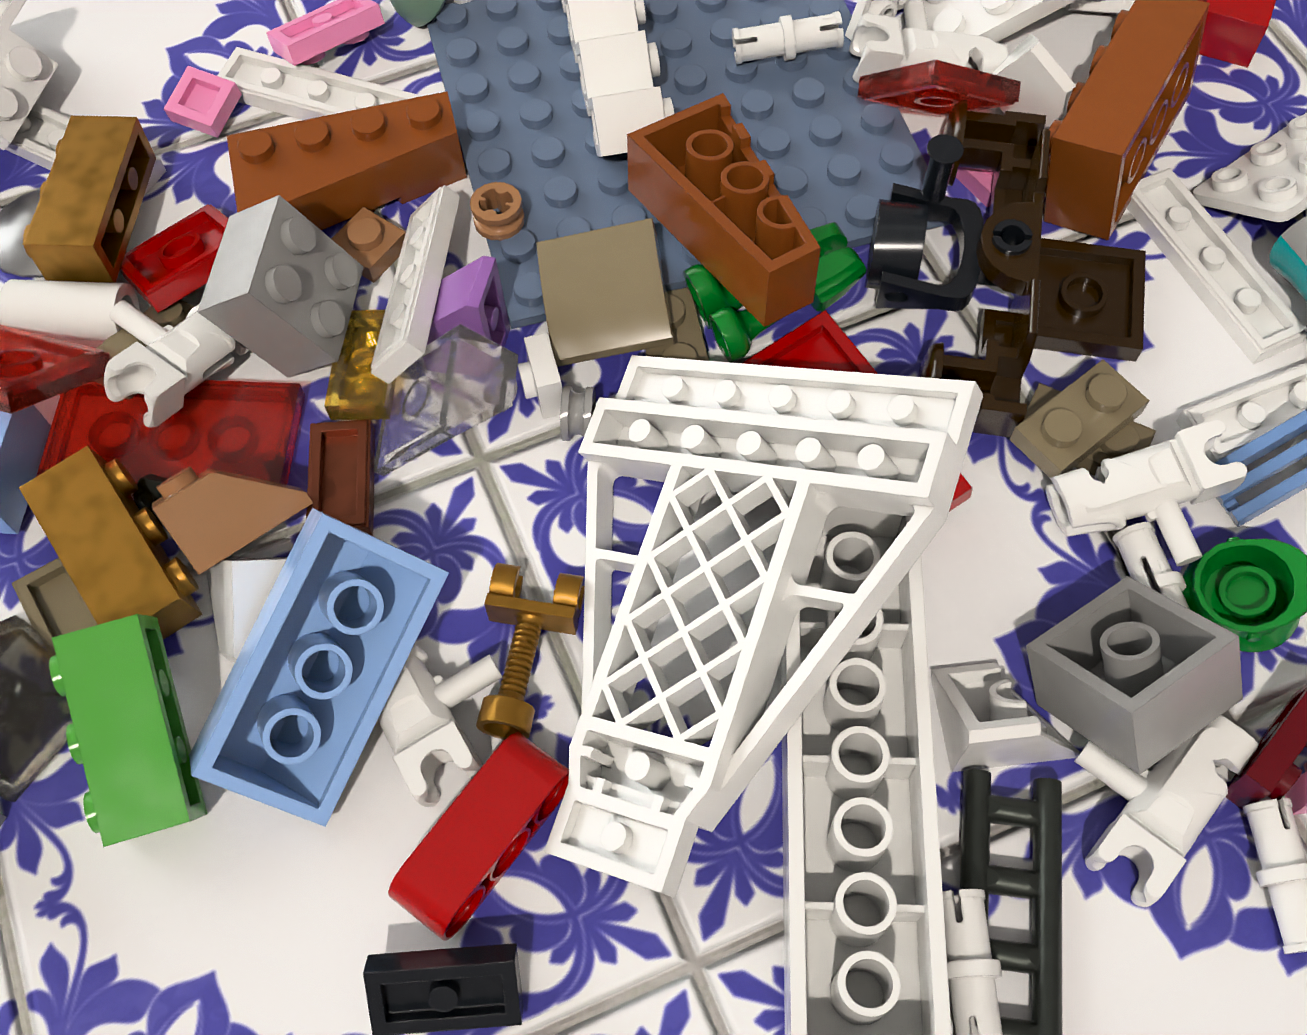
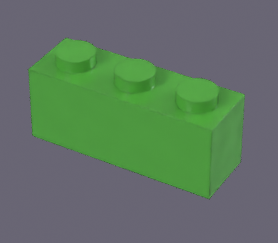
M135 614L52 637L56 655L52 656L49 661L50 675L56 691L59 695L66 696L73 722L68 724L66 729L67 744L74 761L79 765L83 764L89 792L85 793L83 799L84 812L91 830L94 833H100L103 847L187 823L207 815L199 779L191 776L189 759L191 747L157 617Z

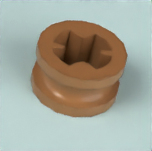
M505 182L484 184L476 189L471 196L470 207L476 231L482 237L501 241L513 237L524 226L525 215L522 209V198L519 191L513 185ZM498 208L502 213L497 214L493 209Z

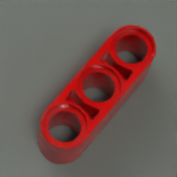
M515 732L511 734L494 751L404 862L390 884L388 896L443 941L452 938L467 923L561 802L568 786L569 769L521 733Z

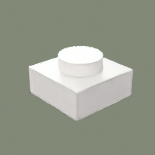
M548 333L524 337L528 362L519 363L517 366L525 398L537 397L543 419L560 415L562 384Z

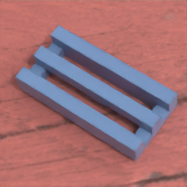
M1307 409L1214 464L1226 465L1233 462H1241L1247 466L1306 432ZM1307 438L1249 471L1244 482L1232 492L1216 497L1237 527L1307 488V468L1241 506L1235 499V497L1307 456Z

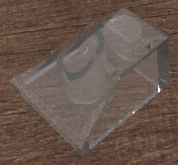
M459 324L428 344L425 354L387 386L373 472L385 476L511 408L518 389L516 382L518 354L462 324Z

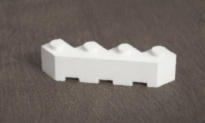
M561 0L563 11L567 14L568 31L575 63L579 65L580 83L587 114L592 119L593 140L597 156L603 157L627 153V134L674 114L671 98H662L660 86L653 87L652 78L660 76V62L656 43H647L645 30H638V25L646 23L644 0Z

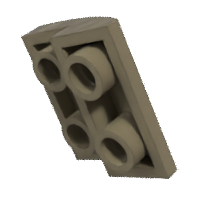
M652 218L536 242L546 321L557 367L674 344L668 294L663 282L657 232Z

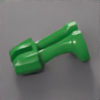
M836 222L809 229L821 247L814 301L811 303V306L816 311L821 312L844 296L866 274L867 270L856 251L847 247L848 240ZM694 264L683 271L686 285L692 294L696 308L708 329L711 328L714 339L722 354L730 363L745 357L750 350L751 342L774 323L764 327L747 309L737 312L743 305L702 264Z

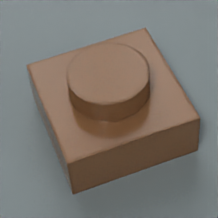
M362 207L331 239L364 267L362 276L374 283L400 257L406 231Z

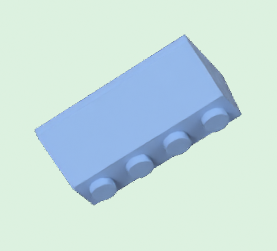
M312 508L189 754L191 776L326 827L449 572Z

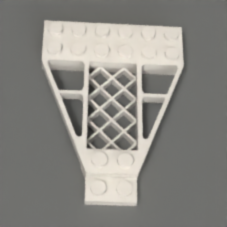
M638 355L631 356L616 398L599 397L578 451L579 454L588 460L581 716L569 746L568 786L546 844L545 853L676 898L698 828L713 832L945 524L983 398V393L975 381ZM620 476L664 482L638 556L612 551L613 483ZM716 489L723 504L694 522L702 497ZM731 492H738V494L733 496ZM769 498H775L782 513L752 532L744 515ZM845 507L912 517L855 594L805 586L827 516L835 508ZM733 523L741 540L712 558L705 541ZM777 542L769 565L762 551ZM694 550L701 567L674 584L673 579L681 557ZM752 559L761 577L731 596L723 577ZM618 570L632 573L611 629L612 572ZM711 586L719 605L691 622L683 603ZM756 606L749 629H747L741 615ZM805 607L839 612V615L765 712L796 614ZM671 612L679 631L652 648L651 642L659 619ZM729 623L738 644L710 662L701 641ZM688 650L697 671L669 687L661 667ZM734 672L727 695H725L719 681ZM648 676L656 697L630 713L628 707L636 684ZM706 690L716 712L688 729L678 707ZM665 716L674 738L643 729ZM712 739L709 748L701 746Z

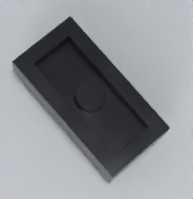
M517 943L371 954L367 956L363 978L372 1035H401L522 1025L524 1005Z

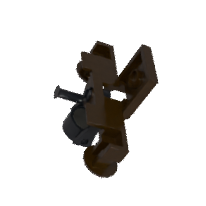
M961 100L953 106L945 125L944 133L934 136L927 144V153L930 156V161L922 190L893 183L890 200L879 199L870 245L865 288L878 289L875 308L939 309L954 312L963 310L969 304L977 284L996 286L1003 291L1016 294L1009 312L984 309L981 318L978 359L945 355L944 343H934L926 352L918 377L975 381L983 393V398L973 433L1010 438L1014 428L1023 422L1026 416L1027 404L1020 403L1021 379L1028 366L1033 349L1137 361L1143 351L1146 251L1041 238L1051 132L1049 129H1044L1046 115L1005 111L1004 115L967 111V100ZM958 167L994 171L990 217L985 221V224H983L981 210L975 202L968 199L945 196L948 185L953 186ZM927 221H946L950 223L958 237L960 247L958 272L949 284L943 286L918 280Z

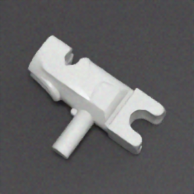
M910 0L905 4L903 10L906 28L902 30L900 29L899 18L866 13L860 18L849 47L851 54L861 57L852 77L855 82L890 88L893 80L898 79L900 83L937 89L948 94H952L957 86L965 93V96L993 100L981 85L1008 57L1007 46L982 36L928 30L925 6L921 0Z
M125 300L115 304L110 312L109 317L112 321L147 346L144 347L136 341L108 361L104 372L105 392L109 400L113 402L122 401L132 394H144L148 412L143 416V423L147 427L159 426L183 408L185 394L219 370L230 366L234 362L231 351L239 355L250 351L197 312L200 304L192 308L186 319L175 327L171 325L160 326Z
M1215 419L1180 430L1171 440L1112 459H1104L1101 461V466L1097 468L1094 479L1085 468L1052 477L1053 484L1046 487V494L1056 522L1067 537L1119 530L1126 526L1127 520L1145 516L1148 522L1156 520L1176 566H1183L1200 559L1202 553L1179 504L1190 501L1191 505L1232 492L1244 482L1247 476V467L1241 462L1218 465L1207 458L1205 453L1213 447L1215 438L1220 437L1226 430V424L1222 420Z
M414 644L378 718V722L395 754L392 758L410 793L420 805L433 807L440 800V794L435 785L434 777L437 769L442 764L455 762L471 779L483 766L467 735L458 726L450 708L501 679L503 676L489 654L446 680L440 675L432 677L425 666L428 660L427 653Z
M1219 716L1159 760L1150 771L1146 770L1140 775L1089 741L1074 762L1129 802L1116 820L1108 825L1086 856L1085 864L1087 868L1091 871H1098L1106 863L1112 862L1118 856H1125L1133 861L1139 874L1138 881L1131 891L1132 902L1140 907H1149L1157 902L1185 864V855L1228 794L1226 782L1231 781L1235 774L1240 775L1256 752L1258 744L1255 739L1229 719Z

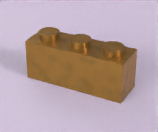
M71 115L64 136L56 145V157L48 178L41 185L40 199L32 221L25 227L23 234L25 251L32 258L45 280L116 283L156 161V156L137 117Z
M87 445L19 487L98 625L135 614L153 616L158 619L164 640L203 615L191 596L192 593L199 589L195 579L179 558L175 557L172 560L168 558L160 545L168 539L164 528L147 507L139 510L131 497V494L138 490V486L128 470L117 458L107 462Z

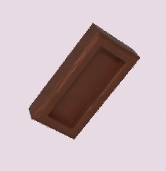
M371 419L310 424L307 494L313 504L307 507L306 519L311 509L314 508L373 536L375 428Z

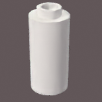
M11 279L5 282L0 291V325L6 334L12 338L105 341L122 329L121 326L109 317L115 304L125 300L139 310V302L134 288L128 283Z

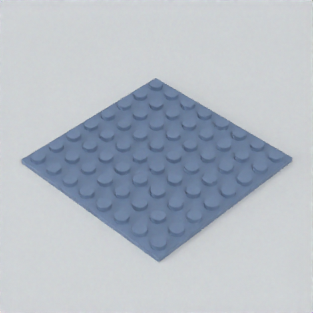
M472 0L464 4H445L436 18L427 24L444 89L445 92H448L459 143L473 193L484 184L505 182L513 185L519 191L522 198L525 221L519 233L501 241L486 238L491 257L496 258L511 329L546 321L536 242L652 218L657 232L662 276L666 291L686 288L687 285L683 271L694 264L701 263L628 190L627 153L603 157L597 156L593 140L592 119L587 114L580 83L579 65L575 63L568 31L567 14L563 11L561 0ZM644 0L646 23L638 25V30H645L647 43H656L660 62V76L652 78L653 87L660 86L662 98H671L674 114L724 93L731 104V116L735 123H743L751 136V148L759 161H767L774 172V185L780 195L789 196L809 229L836 222L848 240L847 247L853 248L869 244L872 239L879 199L890 200L893 183L922 190L928 166L889 89L860 84L852 78L861 57L855 56L849 51L851 40L845 34L852 15L844 0ZM837 11L841 14L842 24H839V28H843L844 44L841 48L832 47L796 53L795 59L784 61L783 56L746 61L736 65L734 57L736 49L733 48L732 43L733 28L742 29L778 23L779 17L791 15L792 20L832 14ZM498 208L493 209L497 214L502 213ZM927 221L926 230L949 225L950 223L946 221Z

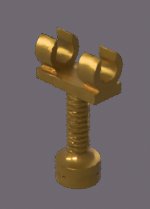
M496 563L490 580L489 593H487L484 603L488 619L492 622L516 626L499 692L497 695L484 697L476 723V727L481 732L503 740L515 732L521 733L527 739L529 738L535 709L532 705L525 702L524 697L541 630L576 635L578 618L584 601L585 586H582L584 576L560 573L556 581L552 604L521 599L520 595L523 584V576L519 575L521 566Z

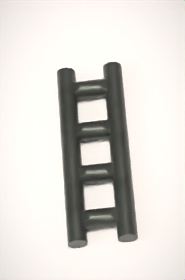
M980 769L965 770L963 772L960 889H982L985 891L986 899L984 900L987 926L989 894L1032 899V944L989 938L992 959L1000 960L1001 970L1032 974V1021L1000 1017L1002 1034L1062 1035V782L1053 778H1037L1033 780V800L991 795L990 772ZM990 823L1033 828V870L989 865Z

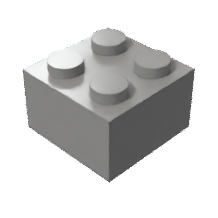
M278 195L229 216L197 312L289 378L338 362L364 267L290 203Z
M1129 576L1026 645L1037 705L1139 775L1243 699L1239 636Z

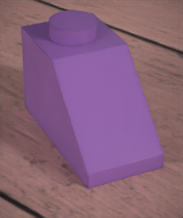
M482 256L441 279L424 354L428 365L495 377L510 332L496 258Z

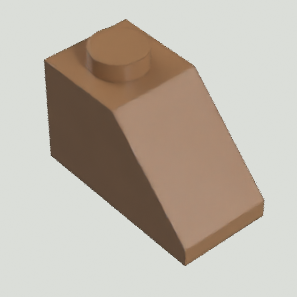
M190 466L156 487L162 497L152 503V510L197 574L200 575L313 504V502L300 487L209 468L197 475Z

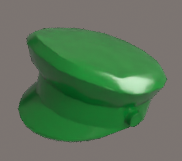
M1231 537L1225 543L1217 544L1211 550L1202 553L1200 559L1189 563L1183 574L1186 588L1182 593L1190 610L1238 635L1240 651L1262 652L1282 645L1298 627L1300 617L1307 613V555L1300 549L1285 542L1267 538L1240 539L1239 537Z

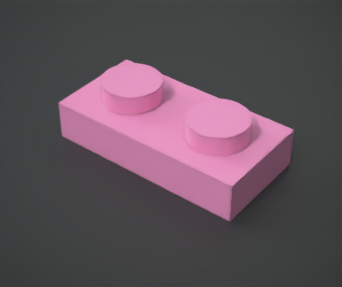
M336 0L266 32L276 54L294 66L298 64L310 65L323 59L326 51L340 44H355L363 41L369 36L370 30L385 24L379 4L372 0Z

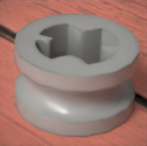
M572 386L563 387L560 408L562 441H571L574 435L585 436L596 407L595 387H586L583 393L574 392Z

